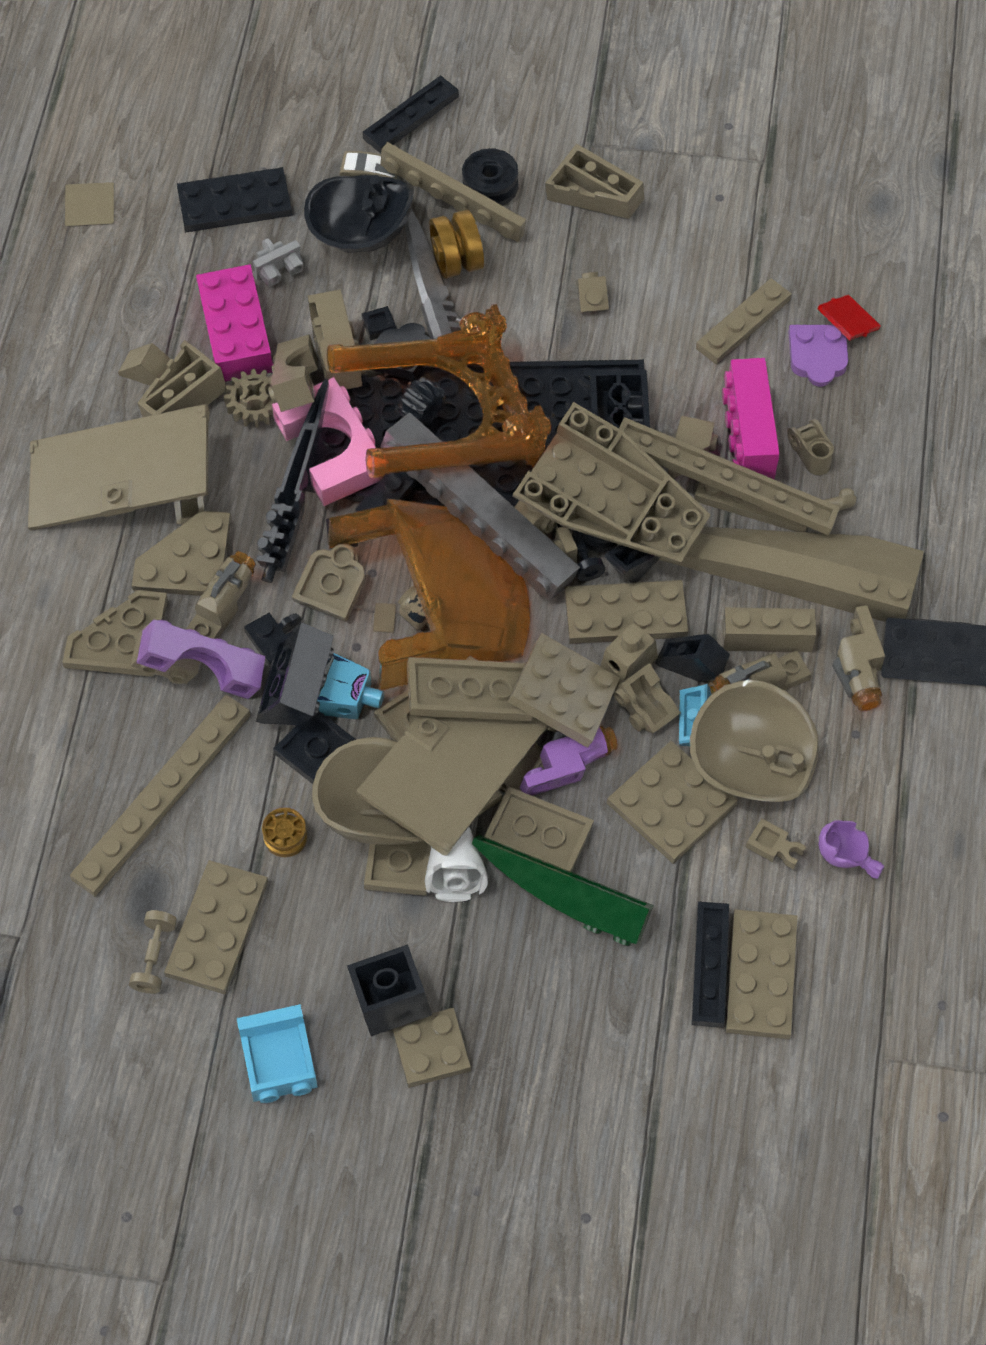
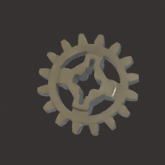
M252 369L251 375H247L242 371L241 379L232 377V386L226 385V395H224L228 415L233 414L235 422L243 419V424L246 427L250 422H254L257 428L260 421H264L265 424L269 425V418H274L272 409L273 402L270 400L271 397L268 387L271 386L270 377H267V370H263L261 374H256V370ZM238 395L241 396L239 403L237 402Z

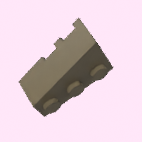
M341 289L308 295L313 339L325 379L329 380L334 377L340 387L344 386L346 389L361 387V375L366 374L363 357L358 358L360 356L359 344L357 339H353L355 338L352 321L348 320Z

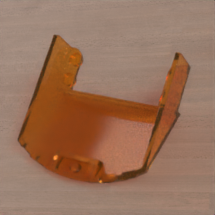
M387 499L385 506L329 518V548H334L340 544H353L396 534L431 632H420L410 637L387 640L380 647L378 652L380 663L378 687L381 691L408 684L407 661L409 657L466 660L469 656H472L478 661L503 662L523 656L530 629V603L524 578L516 574L502 557L494 554L490 546L479 536H475L467 525L448 511L447 507Z

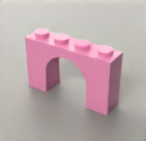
M334 377L328 380L329 390L322 428L338 429L345 433L351 442L348 448L339 456L309 469L311 485L323 506L378 483L386 474L385 467L388 466L384 452L382 450L378 451L374 445L375 439L371 430L363 427L362 416L358 408L351 407L349 403L350 397L344 386L340 387ZM319 383L314 386L315 396L322 383ZM278 403L272 404L274 421L286 441L299 436L312 403L283 412L280 411Z

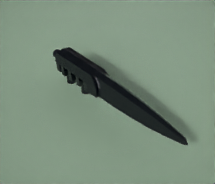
M327 378L320 386L305 418L290 457L281 488L277 487L274 496L275 504L272 503L271 510L266 514L267 523L270 525L271 531L264 530L263 537L257 542L258 550L263 556L257 555L256 561L265 568L261 580L267 583L273 582L276 571H286L304 514L305 492L310 478L309 469L312 468L327 402L329 390Z

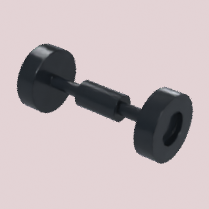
M569 529L573 532L572 537L578 549L577 553L583 558V561L578 564L580 568L576 574L577 578L580 581H590L600 577L605 572L602 559L598 557L589 558L587 555L589 549L583 534Z

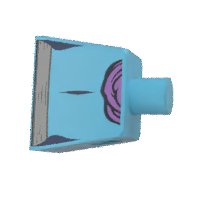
M333 653L324 672L327 675L326 683L323 689L319 691L317 699L320 702L319 711L325 716L358 719L364 704L379 709L383 702L384 691L371 688V671Z

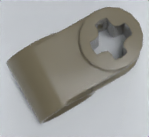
M812 419L809 421V424L797 429L795 427L789 428L787 435L790 445L797 452L806 469L810 473L819 476L828 473L831 469L834 447L824 433L820 422L817 419Z

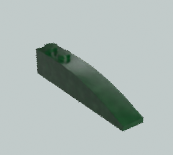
M479 835L473 839L472 845L521 888L552 908L584 923L583 928L596 934H601L604 931L614 935V941L626 946H630L631 943L637 944L641 941L654 905L485 836Z

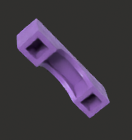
M153 619L142 631L137 658L138 664L166 672L177 660L195 659L207 665L214 672L221 691L249 699L261 688L265 656L255 653L252 649L239 648L228 644L225 640L212 639L200 635L195 630H185L173 626L165 620Z

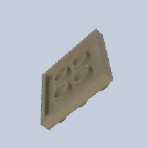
M541 633L531 650L508 703L588 748L593 742L620 677Z
M672 741L664 746L607 798V804L672 864L680 859L738 803V799L733 795L708 783L696 770L692 758Z

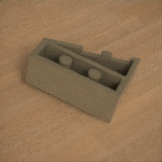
M577 143L545 183L547 200L627 219L633 215L645 199L644 184L641 180Z
M184 340L180 345L181 351L175 359L168 361L166 364L167 369L161 378H156L139 400L138 406L142 417L203 404L209 405L226 391L221 367Z

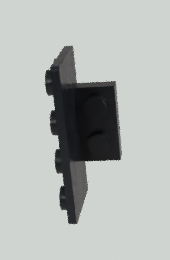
M888 617L886 619L883 645L885 659L881 668L882 677L986 686V625L917 618L902 619Z

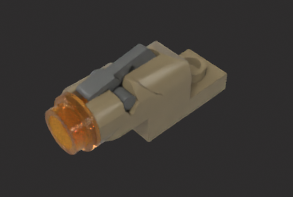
M237 551L225 560L196 603V615L186 629L195 630L200 635L212 639H218L237 613V600L246 589L249 579L254 574L256 563L250 556Z
M864 605L855 608L853 619L850 620L852 636L841 639L837 659L833 662L832 667L848 697L852 699L853 704L860 711H869L877 708L882 703V692L878 683L877 671H880L882 668L885 654L868 606Z
M798 651L780 658L775 653H771L719 674V676L715 677V681L709 683L711 694H713L725 685L738 681L754 680L770 683L783 690H787L810 680L811 673Z

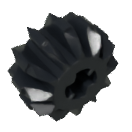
M424 377L418 381L414 380L412 385L406 388L405 394L401 396L402 401L398 405L400 415L404 417L410 412L424 426L426 424L430 425L433 419L438 417L439 411L443 409L442 404L446 400L444 396L445 390L435 381Z

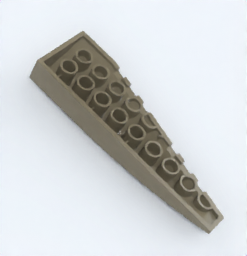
M703 527L681 564L664 558L659 560L854 613L856 607L867 605L872 619L886 622L888 617L906 619L924 551L862 535H826L810 532Z

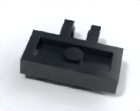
M269 612L244 626V631L260 655L265 656L267 665L271 667L277 642L287 632L300 624L302 618L299 614L293 613L283 618L277 624Z

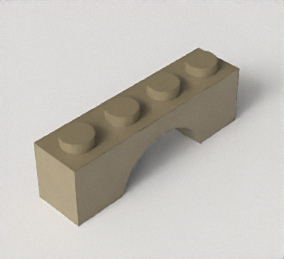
M310 334L277 344L276 355H273L275 364L272 365L273 375L270 376L271 386L268 387L272 402L274 404L278 403L281 412L314 402L315 389L309 373L318 370L319 359Z

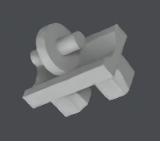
M267 238L262 241L263 250L256 253L258 259L253 261L255 270L253 275L255 279H262L268 287L279 283L281 274L278 270L286 267L290 275L303 271L300 245L297 240L283 245L281 241L273 244Z

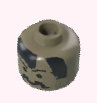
M425 586L410 587L398 601V604H400V616L416 630L423 629L426 626L431 629L442 618V615L439 613L442 608L441 600Z

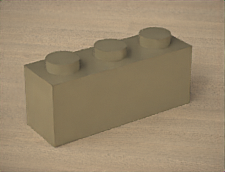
M725 607L722 622V643L726 651H813L816 638L815 609Z

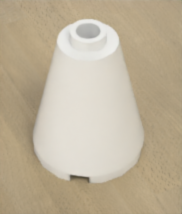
M470 827L447 856L440 854L431 846L425 875L426 891L428 893L430 891L435 893L438 900L447 902L467 901L471 899V894L479 891V895L483 893L488 885V875L480 853L472 845L474 837Z

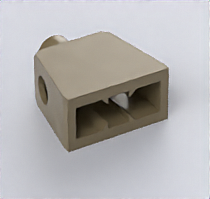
M632 623L606 648L601 667L620 677L615 690L618 689L620 683L646 664H652L657 659L656 641L644 630Z

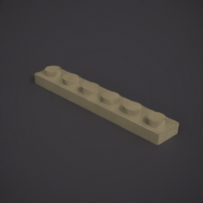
M389 142L382 148L380 166L384 167L388 172L395 173L407 180L411 185L418 186L429 192L434 198L445 201L457 211L470 210L473 217L479 223L488 225L506 238L519 242L523 237L526 224L525 218Z

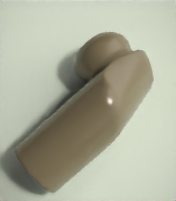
M844 488L839 492V496L825 499L824 501L839 506V511L854 507L857 497L854 496L852 489Z

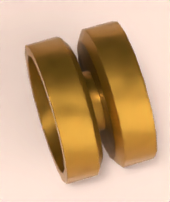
M466 209L455 212L451 222L445 216L430 219L429 232L432 248L444 278L460 275L462 266L468 272L483 269L484 253L482 242L470 210Z

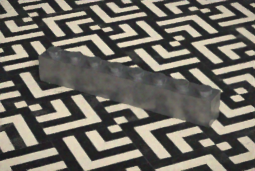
M410 412L386 431L381 444V448L385 451L386 455L397 461L410 477L420 482L432 497L437 498L453 516L458 517L467 525L475 536H479L490 546L492 552L502 557L516 574L525 578L538 594L551 601L573 582L580 567Z

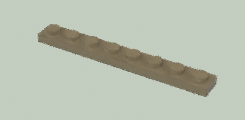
M624 417L619 429L624 431L658 465L823 534L829 535L840 509L839 506Z
M225 695L69 875L71 880L96 897L251 716L250 710L228 695Z

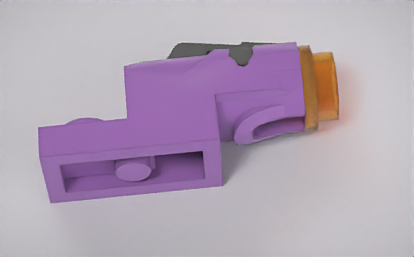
M599 726L593 742L588 748L559 731L555 732L553 741L543 746L540 754L545 770L540 767L528 771L525 774L526 776L523 777L520 786L521 791L533 796L581 781L586 765L599 758L609 756L612 751L617 750V739L611 727L604 728Z

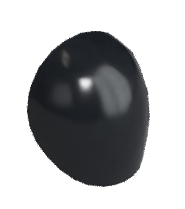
M378 175L334 176L322 180L309 191L305 200L304 218L311 233L326 245L346 253L375 251L385 247L403 229L411 211L414 187L401 180Z

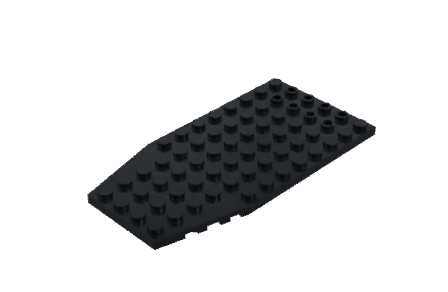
M644 359L460 362V365L449 367L448 363H425L415 379L416 381L422 377L438 383L445 390L444 396L446 400L442 404L443 409L439 411L438 417H435L430 425L426 424L425 427L436 436L447 441L448 447L513 507L520 501L513 497V493L527 472H532L556 435L559 423L573 402L617 428L620 427L624 417L650 428L647 370L644 369ZM384 372L383 375L369 378L368 375L361 376V387L346 390L350 397L349 403L351 407H357L362 416L363 427L371 430L375 439L374 445L378 451L382 450L387 458L388 466L385 467L387 473L396 461L386 455L385 451L381 448V444L386 431L403 418L400 415L398 405L402 401L401 396L405 394L406 388L412 385L413 380L392 376ZM321 428L312 467L342 454L348 448L351 442L350 438L338 429ZM309 478L306 491L316 493ZM377 483L343 499L362 502ZM421 483L414 488L397 508L420 514L450 513L447 507L437 498L432 497Z

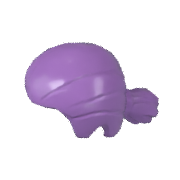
M835 820L822 828L818 845L821 855L829 864L841 868L860 866L872 878H879L884 865L871 859L868 855V836L865 831L856 829L857 823L854 821Z

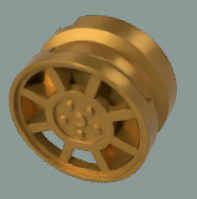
M278 808L271 811L265 817L262 824L264 843L272 854L278 857H292L302 851L307 842V830L305 820L298 811L291 808Z

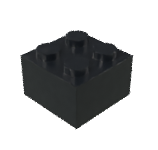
M408 944L347 965L371 1037L432 1015Z

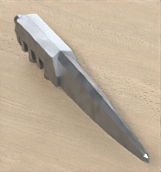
M411 208L405 224L412 267L423 303L421 311L429 336L432 339L436 358L444 362L448 361L449 367L460 365L459 361L466 350L474 349L475 343L473 339H465L464 335L458 334L461 328L467 326L466 317H458L456 312H451L454 304L452 301L445 300L449 295L447 287L443 285L428 241Z

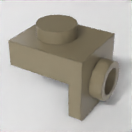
M598 272L581 274L582 278L575 281L576 287H578L580 313L609 310L606 276L598 277Z

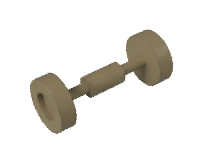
M158 910L146 912L144 924L155 930L153 939L149 940L144 962L147 963L145 973L136 972L130 976L129 986L132 989L149 994L160 992L162 980L152 975L151 972L153 965L157 964L162 944L159 941L161 931L171 932L175 930L177 918L172 914Z

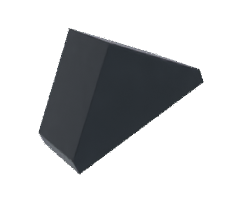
M623 545L606 552L604 556L630 583H637L661 558Z

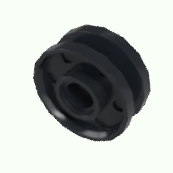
M496 148L481 149L472 153L462 166L463 184L502 206L508 204L516 196L519 189L518 164L513 156L506 151Z

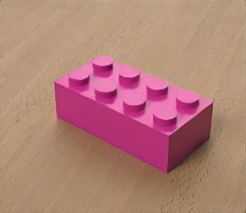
M251 264L196 275L214 362L221 367L225 382L231 381L232 377L241 379L242 371L247 375H251L252 369L256 370V374H261L263 370H267V374L273 373L271 351Z
M765 358L732 359L729 371L724 373L725 388H722L723 405L728 404V411L725 412L726 428H731L732 433L728 439L729 451L735 454V459H732V462L775 480L779 447Z

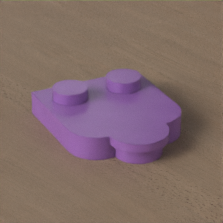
M789 325L791 369L796 375L808 377L813 385L822 387L830 383L834 377H839L845 373L848 364L847 340L834 325Z

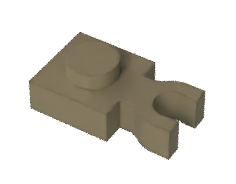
M762 818L746 843L747 849L771 862L775 860L776 856L780 857L784 864L793 870L797 866L798 860L792 858L789 853L796 852L803 856L806 850V846L799 842L787 841L788 832Z

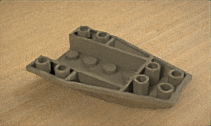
M575 402L572 403L559 423L556 435L532 472H527L513 493V497L563 527L680 564L711 516L624 431Z

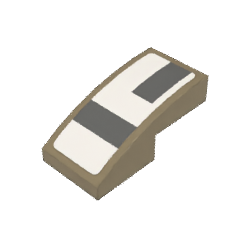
M345 151L343 153L340 176L378 175L397 179L395 173L392 174L380 166L381 154L363 151Z

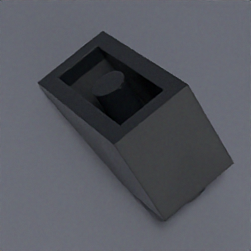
M710 634L677 637L665 640L655 664L695 681L719 679V674L724 672L730 654Z

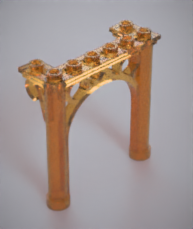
M493 304L490 309H486L485 315L480 312L467 314L459 323L461 330L438 336L437 339L343 346L342 344L328 345L327 364L332 374L414 365L433 366L446 370L463 380L474 391L482 407L483 421L474 433L463 439L367 449L365 462L370 478H380L390 473L525 460L527 464H531L533 468L545 452V442L547 435L551 432V422L545 416L541 405L535 406V409L531 410L530 413L527 409V400L521 395L518 379L516 376H513L509 358L504 355L501 348V339L503 333L506 332L507 323L505 317L501 315L497 304ZM471 363L479 364L483 367L484 373H476L466 366ZM490 380H492L494 387L488 384ZM502 404L504 410H496L497 406ZM495 422L503 423L502 428L504 432L498 431L491 424Z

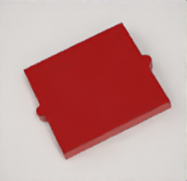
M849 294L837 299L831 298L829 302L820 304L817 308L849 341L861 336L867 337L869 333L877 331L881 327Z

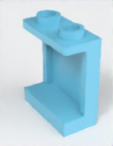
M300 1004L237 1018L254 1102L270 1103L278 1100L279 1096L287 1094L301 1096L310 1093L314 1088H318Z

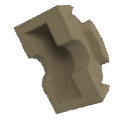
M650 663L620 683L613 695L616 701L625 707L631 715L629 721L634 729L639 732L645 729L647 732L655 733L679 715L680 711L671 696L666 694L661 688L660 678Z

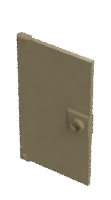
M198 405L31 441L28 529L32 531L101 516L108 517L133 512L140 508L208 495V421L210 414L208 405Z
M469 656V657L466 659V660L478 661V660H476L475 658H473L472 656ZM418 716L357 789L355 794L430 844L440 854L447 856L549 725L535 717L532 718V721Z

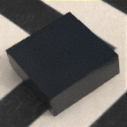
M388 306L361 313L370 341L378 339L385 330L397 329Z

